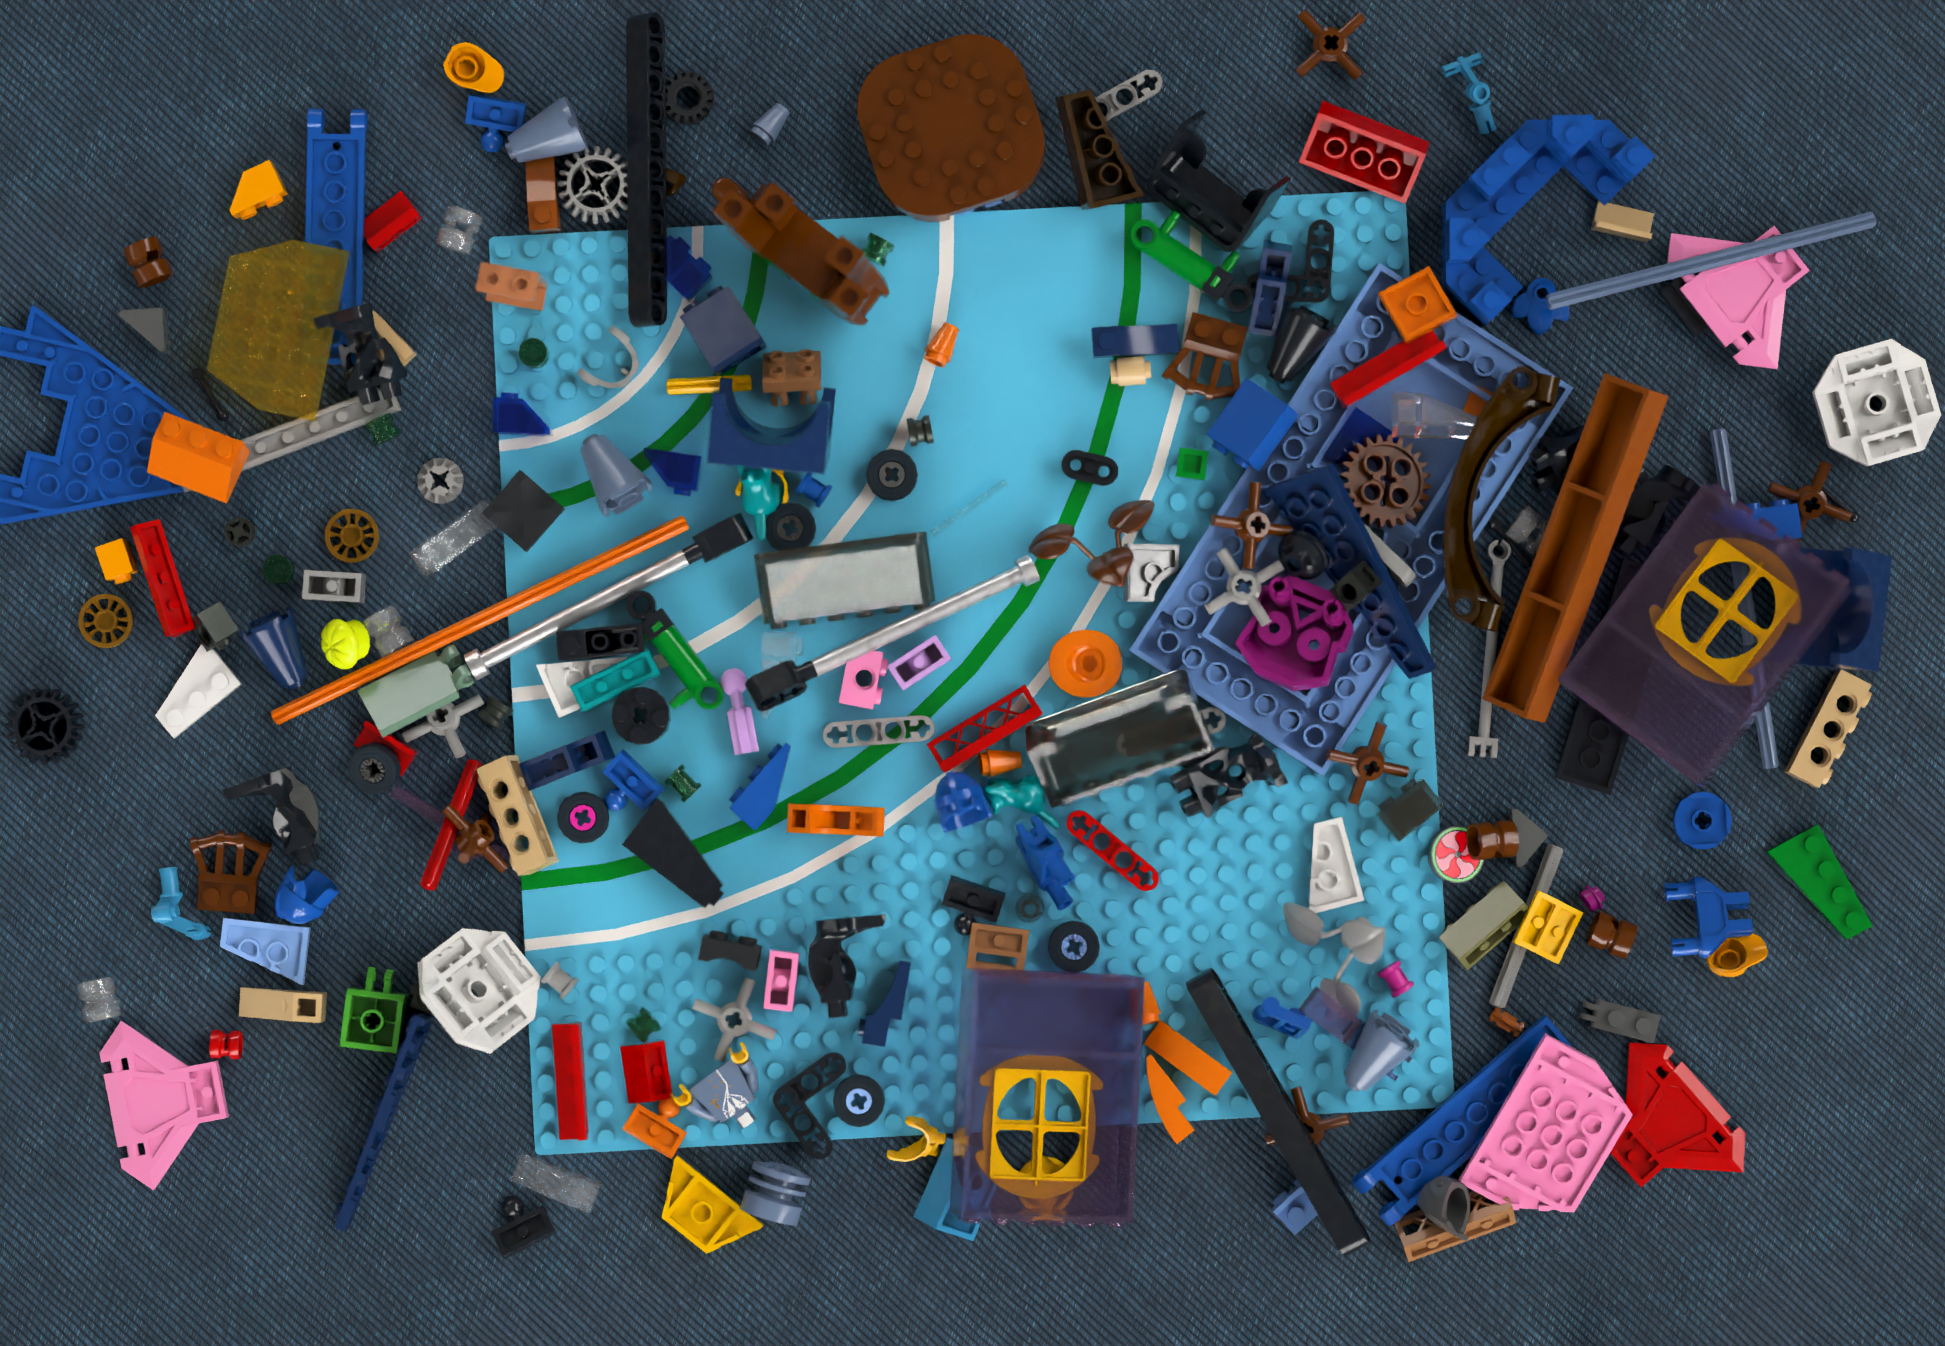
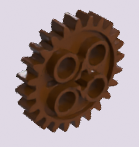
M1380 434L1374 436L1373 442L1367 437L1362 440L1363 446L1359 443L1353 446L1355 453L1349 451L1345 454L1350 462L1344 461L1340 464V467L1346 470V472L1340 473L1339 476L1341 480L1345 481L1344 486L1355 508L1358 510L1360 518L1366 516L1367 526L1372 524L1374 520H1376L1378 529L1384 526L1385 521L1389 529L1395 527L1396 521L1401 526L1406 523V518L1412 520L1416 517L1414 511L1419 512L1423 510L1424 507L1419 501L1424 502L1429 499L1423 493V491L1431 488V485L1424 483V479L1430 477L1431 473L1422 472V468L1427 465V462L1419 463L1417 459L1422 453L1412 454L1413 444L1411 443L1403 447V438L1401 437L1394 443L1390 434L1384 438V441ZM1385 456L1388 457V464H1387V465H1386V460H1385V458H1384ZM1367 459H1371L1376 463V472L1368 469ZM1395 463L1403 466L1404 476L1396 473ZM1383 476H1384V481H1386V482L1389 483V485L1386 486V487H1385V482L1380 481V478L1383 477ZM1365 487L1370 488L1374 492L1373 500L1366 498L1364 494ZM1393 491L1401 495V504H1397L1392 499ZM1382 497H1383L1384 507H1382V506L1380 505V501H1381Z

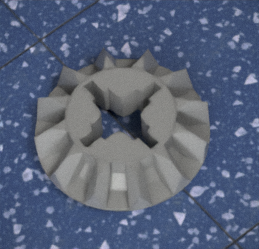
M433 458L422 466L417 475L418 488L421 494L433 503L444 504L451 502L460 494L463 488L464 479L461 469L456 463L446 458ZM449 471L445 478L449 489L439 485L431 490L435 483L431 473L433 472L441 476Z

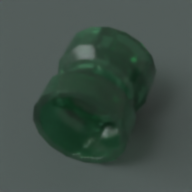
M529 338L522 342L519 347V358L527 367L539 369L547 364L550 353L548 347L541 340Z
M272 555L263 564V574L270 582L286 584L295 575V565L288 557Z

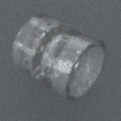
M448 205L443 218L446 226L439 229L435 243L450 250L471 255L475 244V239L472 236L474 233L479 232L484 217L466 209ZM458 223L466 226L465 232L454 229L455 224Z
M1526 505L1509 526L1505 535L1517 544L1523 542L1525 544L1524 549L1535 557L1549 520L1541 521L1540 514L1529 505ZM1536 527L1540 532L1532 539L1529 537V534Z
M395 605L384 608L362 622L368 631L369 637H375L374 646L381 658L400 650L414 641L407 626L400 625L402 617Z
M113 976L76 984L79 999L85 1002V1005L82 1007L85 1024L122 1015L119 1000L113 997V994L116 992Z

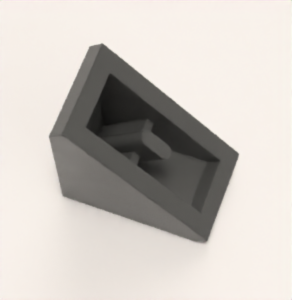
M160 307L129 309L119 312L118 315L161 353L166 355L170 351L168 312L166 309Z
M1508 809L1509 820L1515 823L1519 834V849L1513 857V866L1523 867L1549 835L1518 809Z

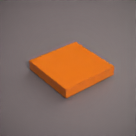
M1430 266L1378 293L1381 302L1406 344L1457 317L1456 311Z

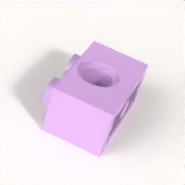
M934 635L887 667L904 691L950 661L951 657L937 636Z

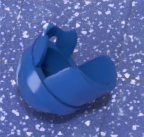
M950 771L939 781L933 801L945 833L992 817L981 784H978L971 776L963 772L953 773V771Z
M291 866L276 891L274 901L275 914L279 918H285L287 921L295 924H305L315 918L319 919L325 912V908L339 894L340 889L333 881L316 869L311 870L303 880L297 881L294 878V867Z

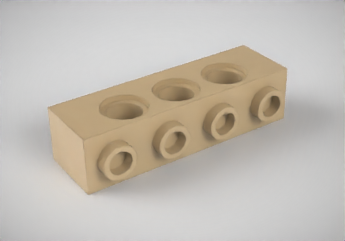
M1842 669L1834 671L1784 770L1785 773L1812 787L1820 788L1821 784L1826 785L1833 772L1830 766L1834 758L1839 759L1845 749L1846 744L1843 741L1847 733L1851 734L1857 726L1859 718L1856 715L1860 707L1865 708L1871 698L1872 693L1869 692L1871 684ZM1841 696H1845L1849 700L1850 705L1846 712H1841L1837 708V700ZM1829 721L1834 723L1837 729L1836 734L1832 738L1827 737L1824 733V726ZM1816 747L1820 748L1824 755L1822 761L1818 764L1814 763L1811 759V751Z
M507 755L478 768V782L481 789L486 792L489 800V811L496 819L500 828V839L509 851L511 867L517 872L518 876L531 875L559 862L532 790H528L519 767L521 763L518 755ZM504 783L508 787V793L506 796H504L502 792V787ZM514 810L518 813V821L516 823L512 817ZM525 836L529 841L527 850L523 846Z

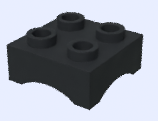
M519 470L500 494L485 508L482 514L524 551L528 552L565 508L523 471Z
M714 930L710 931V935L705 934L702 937L698 960L729 959L737 962L747 970L756 971L758 968L762 946L756 945L757 939L740 936L738 941L728 939V933Z

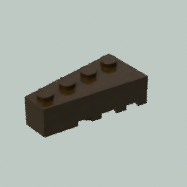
M1091 89L1055 97L1081 209H1093L1144 196L1132 175L1133 172L1129 164L1126 163L1119 149L1120 146L1116 138L1113 137L1107 126V121Z

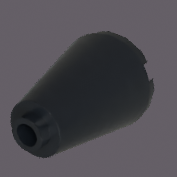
M1287 300L1284 306L1266 367L1271 371L1269 377L1284 384L1285 380L1292 382L1338 329L1336 325L1330 328L1327 327L1330 322L1329 320L1302 305L1300 309L1293 308L1292 306L1295 302Z

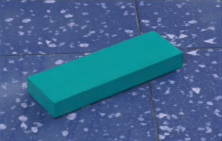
M647 648L645 652L637 653L571 685L570 688L581 711L585 712L661 675L649 648Z

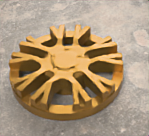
M358 509L342 510L336 513L326 526V546L331 554L341 561L349 563L363 561L371 556L377 548L379 542L378 526L374 519L364 511ZM351 513L355 514V525L351 524ZM343 515L347 520V525L344 527L340 526L336 521ZM363 516L369 522L364 527H359L358 522ZM334 526L342 530L340 534L332 532L331 527ZM373 527V533L364 535L363 530ZM330 537H340L341 542L333 547ZM366 537L374 538L371 547L364 544ZM344 544L347 547L340 555L337 552ZM360 544L366 551L364 555H362L357 547ZM350 548L356 550L357 558H347Z
M100 594L90 598L83 605L79 613L78 624L81 634L89 643L101 648H111L121 644L131 634L134 620L130 607L123 599L111 594ZM100 599H108V607L106 609L101 608ZM117 601L118 605L113 612L110 609L113 606L114 602ZM92 603L98 608L99 611L97 613L89 607ZM124 608L127 616L119 618L117 613ZM85 612L92 614L94 621L84 622ZM118 621L128 622L127 627L117 626ZM95 625L96 629L88 633L86 632V628ZM116 628L124 632L119 639L114 635ZM98 631H101L103 635L101 642L92 639ZM106 632H110L111 643H107Z

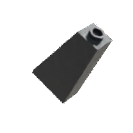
M658 798L622 845L704 908L709 903L715 906L724 894L720 890L724 885L666 804Z

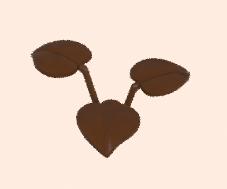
M1137 500L1117 507L1108 520L1110 528L1116 530V548L1104 552L1101 556L1095 557L1077 538L1072 537L1075 529L1069 524H1055L1044 529L1032 541L1028 552L1039 559H1053L1066 552L1070 543L1075 544L1091 559L1087 566V572L1091 578L1105 584L1123 587L1134 555L1131 549L1122 547L1121 534L1122 532L1132 534L1143 527L1150 518L1155 503L1150 500Z

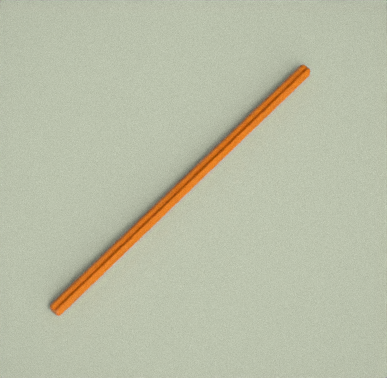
M684 516L672 519L272 710L271 716L273 721L280 725L681 534L689 529V525Z

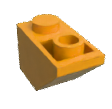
M267 160L243 172L229 210L234 218L238 219L241 217L242 220H246L257 214L256 209L265 205L270 208L284 201L282 197L288 195L273 162Z

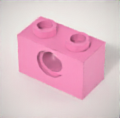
M871 651L846 663L839 703L867 709H874V704L880 705L883 688L878 687L880 676L886 675L888 659H883L884 652ZM862 670L869 671L873 677L872 683L867 687H861L856 682V675Z
M770 950L763 1009L793 1011L800 952Z

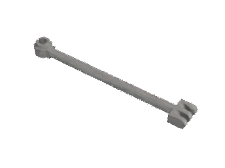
M1494 540L1487 548L1488 557L1492 560L1490 585L1501 598L1503 567L1511 554V548L1506 541L1501 540L1499 546L1503 548V554L1497 557L1494 555L1493 549L1498 545L1499 541ZM1498 628L1497 632L1487 630L1478 737L1469 736L1467 756L1474 757L1475 745H1479V757L1485 758L1486 746H1491L1490 758H1497L1499 739L1489 738L1492 703L1483 700L1482 697L1496 663Z

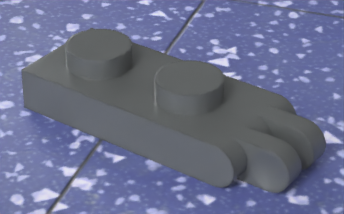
M1596 999L1595 1004L1583 1001L1582 1007L1593 1010L1592 1015L1580 1012L1579 1016L1581 1019L1590 1021L1589 1027L1654 1043L1661 1015Z

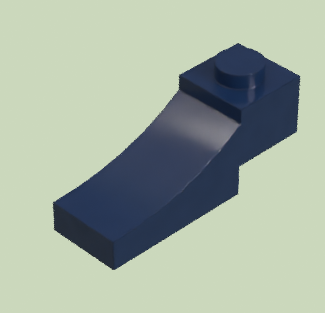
M1266 240L1263 242L1248 325V332L1276 336L1292 257V245Z
M1177 324L1091 328L1093 359L1179 353Z
M604 730L519 764V767L530 791L615 758V755Z
M899 960L894 982L885 1000L873 1014L867 1013L866 1019L860 1018L858 1036H863L862 1043L885 1047L890 1018L902 1019L911 965L910 961Z

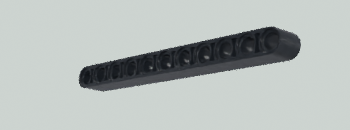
M656 12L631 16L626 25L628 315L631 324L636 328L663 325L667 319L665 23L662 16Z
M1209 968L1187 981L1186 987L1338 1250L1346 1257L1371 1243L1368 1232L1217 973L1212 968Z

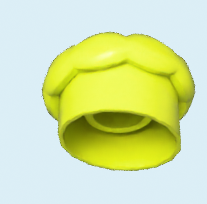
M333 619L322 630L321 648L325 653L327 661L339 669L352 668L359 659L365 658L369 652L370 638L368 631L358 620L344 622L341 619Z

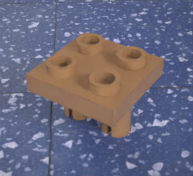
M803 349L799 352L773 351L763 354V393L771 394V405L778 407V396H780L781 406H786L789 403L788 392L799 391V402L802 405H807V395L810 398V405L817 403L816 390H821L820 351Z

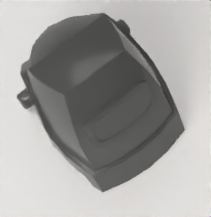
M1439 1176L1425 1183L1417 1200L1424 1215L1440 1228L1467 1241L1468 1237L1464 1233L1470 1213V1195H1468L1465 1184L1446 1176Z

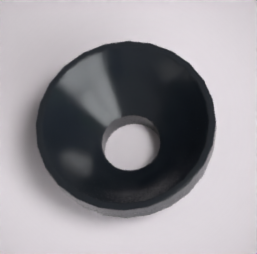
M1301 530L1291 531L1282 538L1278 545L1279 560L1286 572L1293 577L1306 580L1314 579L1328 565V555L1325 547L1315 536ZM1289 558L1297 559L1301 564V569L1296 568Z

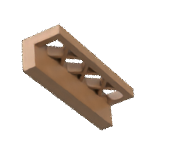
M1475 1191L1468 1192V1195H1470V1205L1475 1207L1469 1213L1464 1233L1468 1237L1467 1241L1516 1224L1513 1207L1508 1197L1503 1198L1508 1203L1501 1205L1498 1203L1489 1204L1484 1202L1485 1196ZM1422 1210L1405 1215L1394 1224L1408 1262L1466 1241L1430 1222L1431 1220L1424 1215ZM1411 1223L1420 1225L1417 1232L1407 1236L1402 1228Z

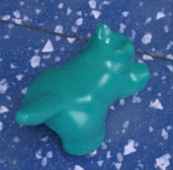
M737 466L741 477L740 482L743 485L741 492L743 509L754 517L757 538L759 541H763L766 535V516L776 511L777 506L781 504L783 496L782 486L776 482L772 483V469Z
M1035 774L1025 775L1018 783H1014L1006 778L988 779L989 786L985 787L987 792L985 798L992 807L993 815H997L1001 808L1011 806L1026 813L1036 814L1054 829L1059 828L1056 818L1044 810L1046 783L1041 777Z

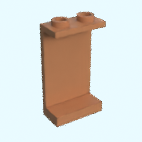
M481 262L476 291L487 293L486 301L543 312L548 282L540 273Z

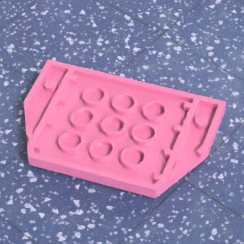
M1545 1033L1458 1180L1465 1184L1466 1187L1500 1205L1508 1203L1503 1199L1508 1197L1513 1210L1522 1208L1538 1209L1539 1211L1559 1210L1560 1212H1575L1632 1117V1112L1596 1060Z

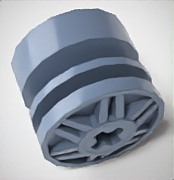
M754 1161L752 1169L762 1173L763 1176L750 1174L748 1180L760 1186L759 1191L745 1190L740 1209L769 1221L797 1226L803 1206L791 1199L792 1196L806 1197L807 1191L797 1187L796 1184L809 1186L811 1177L786 1164L774 1161Z

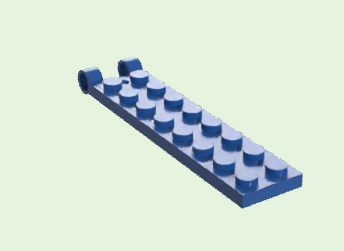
M309 108L307 112L303 364L342 365L338 345L346 344L350 346L345 334L331 327L317 329L313 318L363 304L366 132L368 115L366 109H351L350 134H323L325 126L324 109ZM334 143H340L341 148L339 150H334ZM351 353V360L355 365L357 358L354 353Z
M1543 1015L1373 1164L1361 1170L1353 1177L1351 1183L1360 1194L1369 1191L1382 1179L1397 1196L1396 1199L1385 1204L1378 1213L1388 1226L1399 1221L1406 1212L1417 1204L1419 1194L1425 1183L1439 1176L1448 1177L1474 1154L1545 1033L1572 1047L1546 1015ZM1400 1176L1401 1182L1395 1183V1177Z

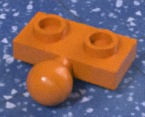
M672 1098L659 1101L658 1115L637 1103L622 1128L623 1131L670 1159L673 1158L687 1132L668 1121V1119L676 1117L681 1109V1106L677 1105Z

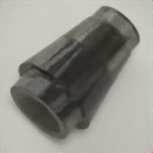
M1025 894L1016 903V914L1024 922H1035L1044 913L1043 901L1037 895ZM1027 904H1033L1036 907L1033 914H1027L1024 910Z

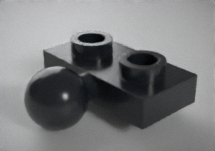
M951 875L942 905L963 912L955 918L954 928L958 934L968 936L971 934L972 922L977 923L974 915L997 922L1006 893Z
M514 1195L506 1197L501 1205L503 1214L511 1218L512 1221L491 1231L504 1259L557 1233L544 1206L522 1215L524 1203L521 1198Z

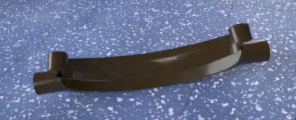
M1517 367L1508 373L1476 419L1454 468L1444 514L1443 568L1449 613L1457 620L1493 632H1497L1504 602L1488 582L1476 554L1472 530L1473 503L1480 477L1486 464L1500 444L1522 424L1554 408L1561 379L1547 374L1532 372L1527 367ZM1516 373H1521L1527 378L1525 388H1518L1514 385L1513 377ZM1460 598L1466 599L1470 604V610L1465 615L1459 614L1455 608V604Z

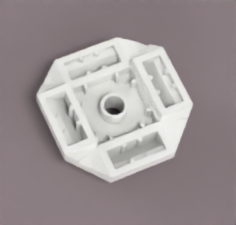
M1893 339L1834 355L1812 392L1828 448L1866 467L1924 450L1941 416L1925 359L1901 346V344ZM1872 396L1881 400L1882 407L1879 412L1873 411L1869 406Z
M462 928L418 962L420 998L458 1044L491 1054L535 1019L537 993L541 976L506 932H488ZM471 989L477 993L478 997L472 994Z

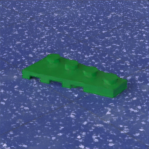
M1818 824L1766 851L1787 876L1796 883L1806 897L1815 904L1844 939L1848 940L1872 927L1868 916Z

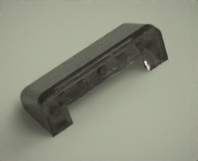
M926 532L754 554L764 625L770 624L771 630L787 628V622L799 621V626L816 624V618L827 617L828 622L845 620L844 614L856 613V618L874 616L873 610L884 609L885 614L902 612L903 606L913 605V610H921L930 606V603L936 602Z
M1185 670L1172 671L1032 722L1025 730L1027 754L1051 808L1070 805L1074 800L1086 796H1095L1111 787H1121L1133 779L1149 777L1156 771L1167 767H1177L1184 761L1192 758H1202L1215 751L1214 743L1195 690Z

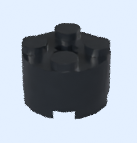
M647 687L631 688L623 692L615 701L612 709V722L617 733L626 741L638 745L651 744L661 739L668 731L671 722V708L666 698L658 691ZM639 708L641 711L646 709L649 712L646 715L648 721L644 724L642 721L637 723L635 720L637 717L636 710Z

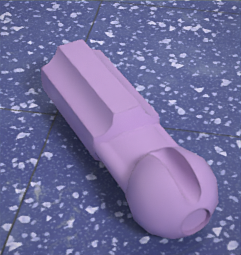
M738 668L727 669L722 674L720 680L723 691L731 699L732 707L727 711L734 755L759 751L751 707L744 705L742 694L746 689L745 683L748 679L745 673Z

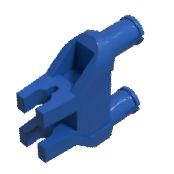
M1035 815L1031 817V824L1034 828L1030 829V832L1025 829L1022 822L1016 825L1018 833L1016 843L1038 887L1048 892L1058 910H1063L1073 903V898L1070 897L1064 886L1070 884L1075 879V875L1063 859L1064 850L1058 840L1047 830L1038 816Z
M1698 876L1690 879V882L1664 883L1666 902L1692 899V902L1695 903L1698 934L1694 938H1672L1670 940L1672 957L1698 955L1701 959H1707L1727 938L1751 936L1753 931L1752 919L1728 920L1727 911L1748 909V904H1750L1749 892L1725 893L1711 882Z

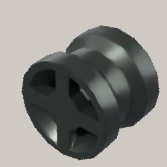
M929 415L923 416L920 420L906 419L911 447H915L921 442H926L927 444L934 443Z
M236 517L227 522L224 528V535L229 543L244 547L254 541L256 529L251 521Z
M490 695L487 699L488 705L479 712L478 716L502 730L505 726L504 720L507 716L512 715L514 710Z

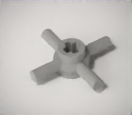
M1227 548L1220 550L1216 554L1229 573L1230 578L1227 582V591L1204 605L1209 615L1233 601L1240 605H1248L1261 627L1271 623L1272 621L1259 602L1258 597L1261 593V584L1284 570L1279 560L1255 574L1248 570H1240ZM1239 581H1243L1245 584L1251 583L1252 586L1249 587V594H1245L1243 591L1237 592L1236 589L1239 588Z
M480 694L456 706L449 703L427 714L426 721L406 730L402 735L406 743L430 731L436 735L445 736L455 758H461L466 752L455 730L460 724L461 716L484 705V701ZM444 714H446V715H445V720H446V721H444V722L441 723V721H442L441 716L444 715Z
M745 977L736 1001L727 1003L722 1008L698 998L694 1002L692 1009L717 1018L718 1026L723 1032L713 1057L719 1061H725L733 1038L741 1036L747 1031L772 1041L775 1037L777 1030L753 1021L751 1012L746 1007L755 985V980ZM734 1012H738L740 1014L739 1018L742 1019V1024L737 1023L735 1027L729 1025L730 1020H727V1015H733Z

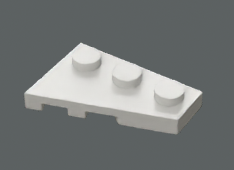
M201 644L155 716L170 735L176 738L236 690L242 683L215 649L207 652Z
M628 657L536 665L555 711L558 717L561 718L580 709L570 688L571 685Z
M1343 817L1315 823L1309 909L1314 913L1364 901Z

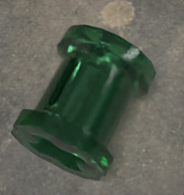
M682 764L664 783L671 785L682 797L681 800L686 802L702 785L699 782L696 783L684 771L685 766Z

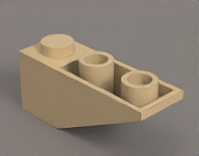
M240 987L239 1016L312 1023L326 1021L327 992Z

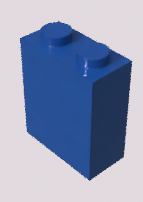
M1246 378L1206 435L1214 441L1212 447L1225 456L1230 452L1234 455L1232 460L1244 469H1247L1250 465L1259 471L1299 414L1288 404Z

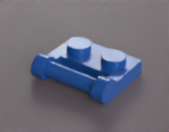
M1274 997L1266 998L1261 1005H1258L1252 1011V1017L1257 1023L1295 1039L1305 1034L1312 1023V1019L1307 1018L1305 1012L1296 1008H1290V1010L1283 1008Z

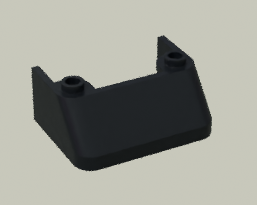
M1201 109L1179 125L1148 178L1147 185L1150 193L1172 211L1178 212L1183 220L1223 251L1233 252L1244 244L1270 214L1291 178L1285 176L1267 191L1262 188L1253 189L1247 194L1246 198L1238 194L1201 165L1206 158L1207 149L1204 142L1194 135L1206 114Z

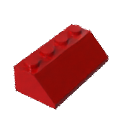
M1322 101L1299 163L1406 204L1427 154L1430 142Z

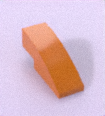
M1162 1020L1157 1023L1144 1041L1145 1045L1215 1096L1232 1074L1228 1068Z
M1149 1052L1145 1056L1150 1093L1166 1130L1177 1145L1195 1131L1178 1109V1106L1185 1102L1186 1099Z

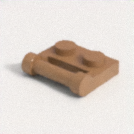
M972 922L965 974L974 975V972L1014 977L1015 981H1022L1029 930ZM978 952L1017 958L1016 966L976 961V955Z

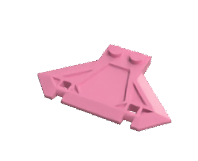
M1773 226L1755 241L1781 235V233ZM1671 233L1667 263L1746 243ZM1788 249L1701 271L1697 276L1694 274L1682 276L1681 278L1686 284L1680 288V291L1724 347L1733 343L1739 350L1733 356L1738 365L1777 370L1786 289L1810 270L1793 249ZM1745 332L1752 340L1749 344L1742 337V334Z
M120 1021L99 1054L101 1063L110 1061L112 1073L104 1074L117 1147H127L128 1157L120 1159L121 1168L152 1190H155L199 1123L229 1117L219 1061L188 1066L125 1022ZM123 1058H127L129 1066L127 1070H123ZM138 1143L144 1144L145 1154L140 1155Z

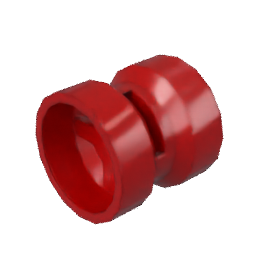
M222 1030L211 1031L210 1058L220 1059L222 1056H229L230 1059H241L243 1050L242 1031L233 1030L230 1033H224Z

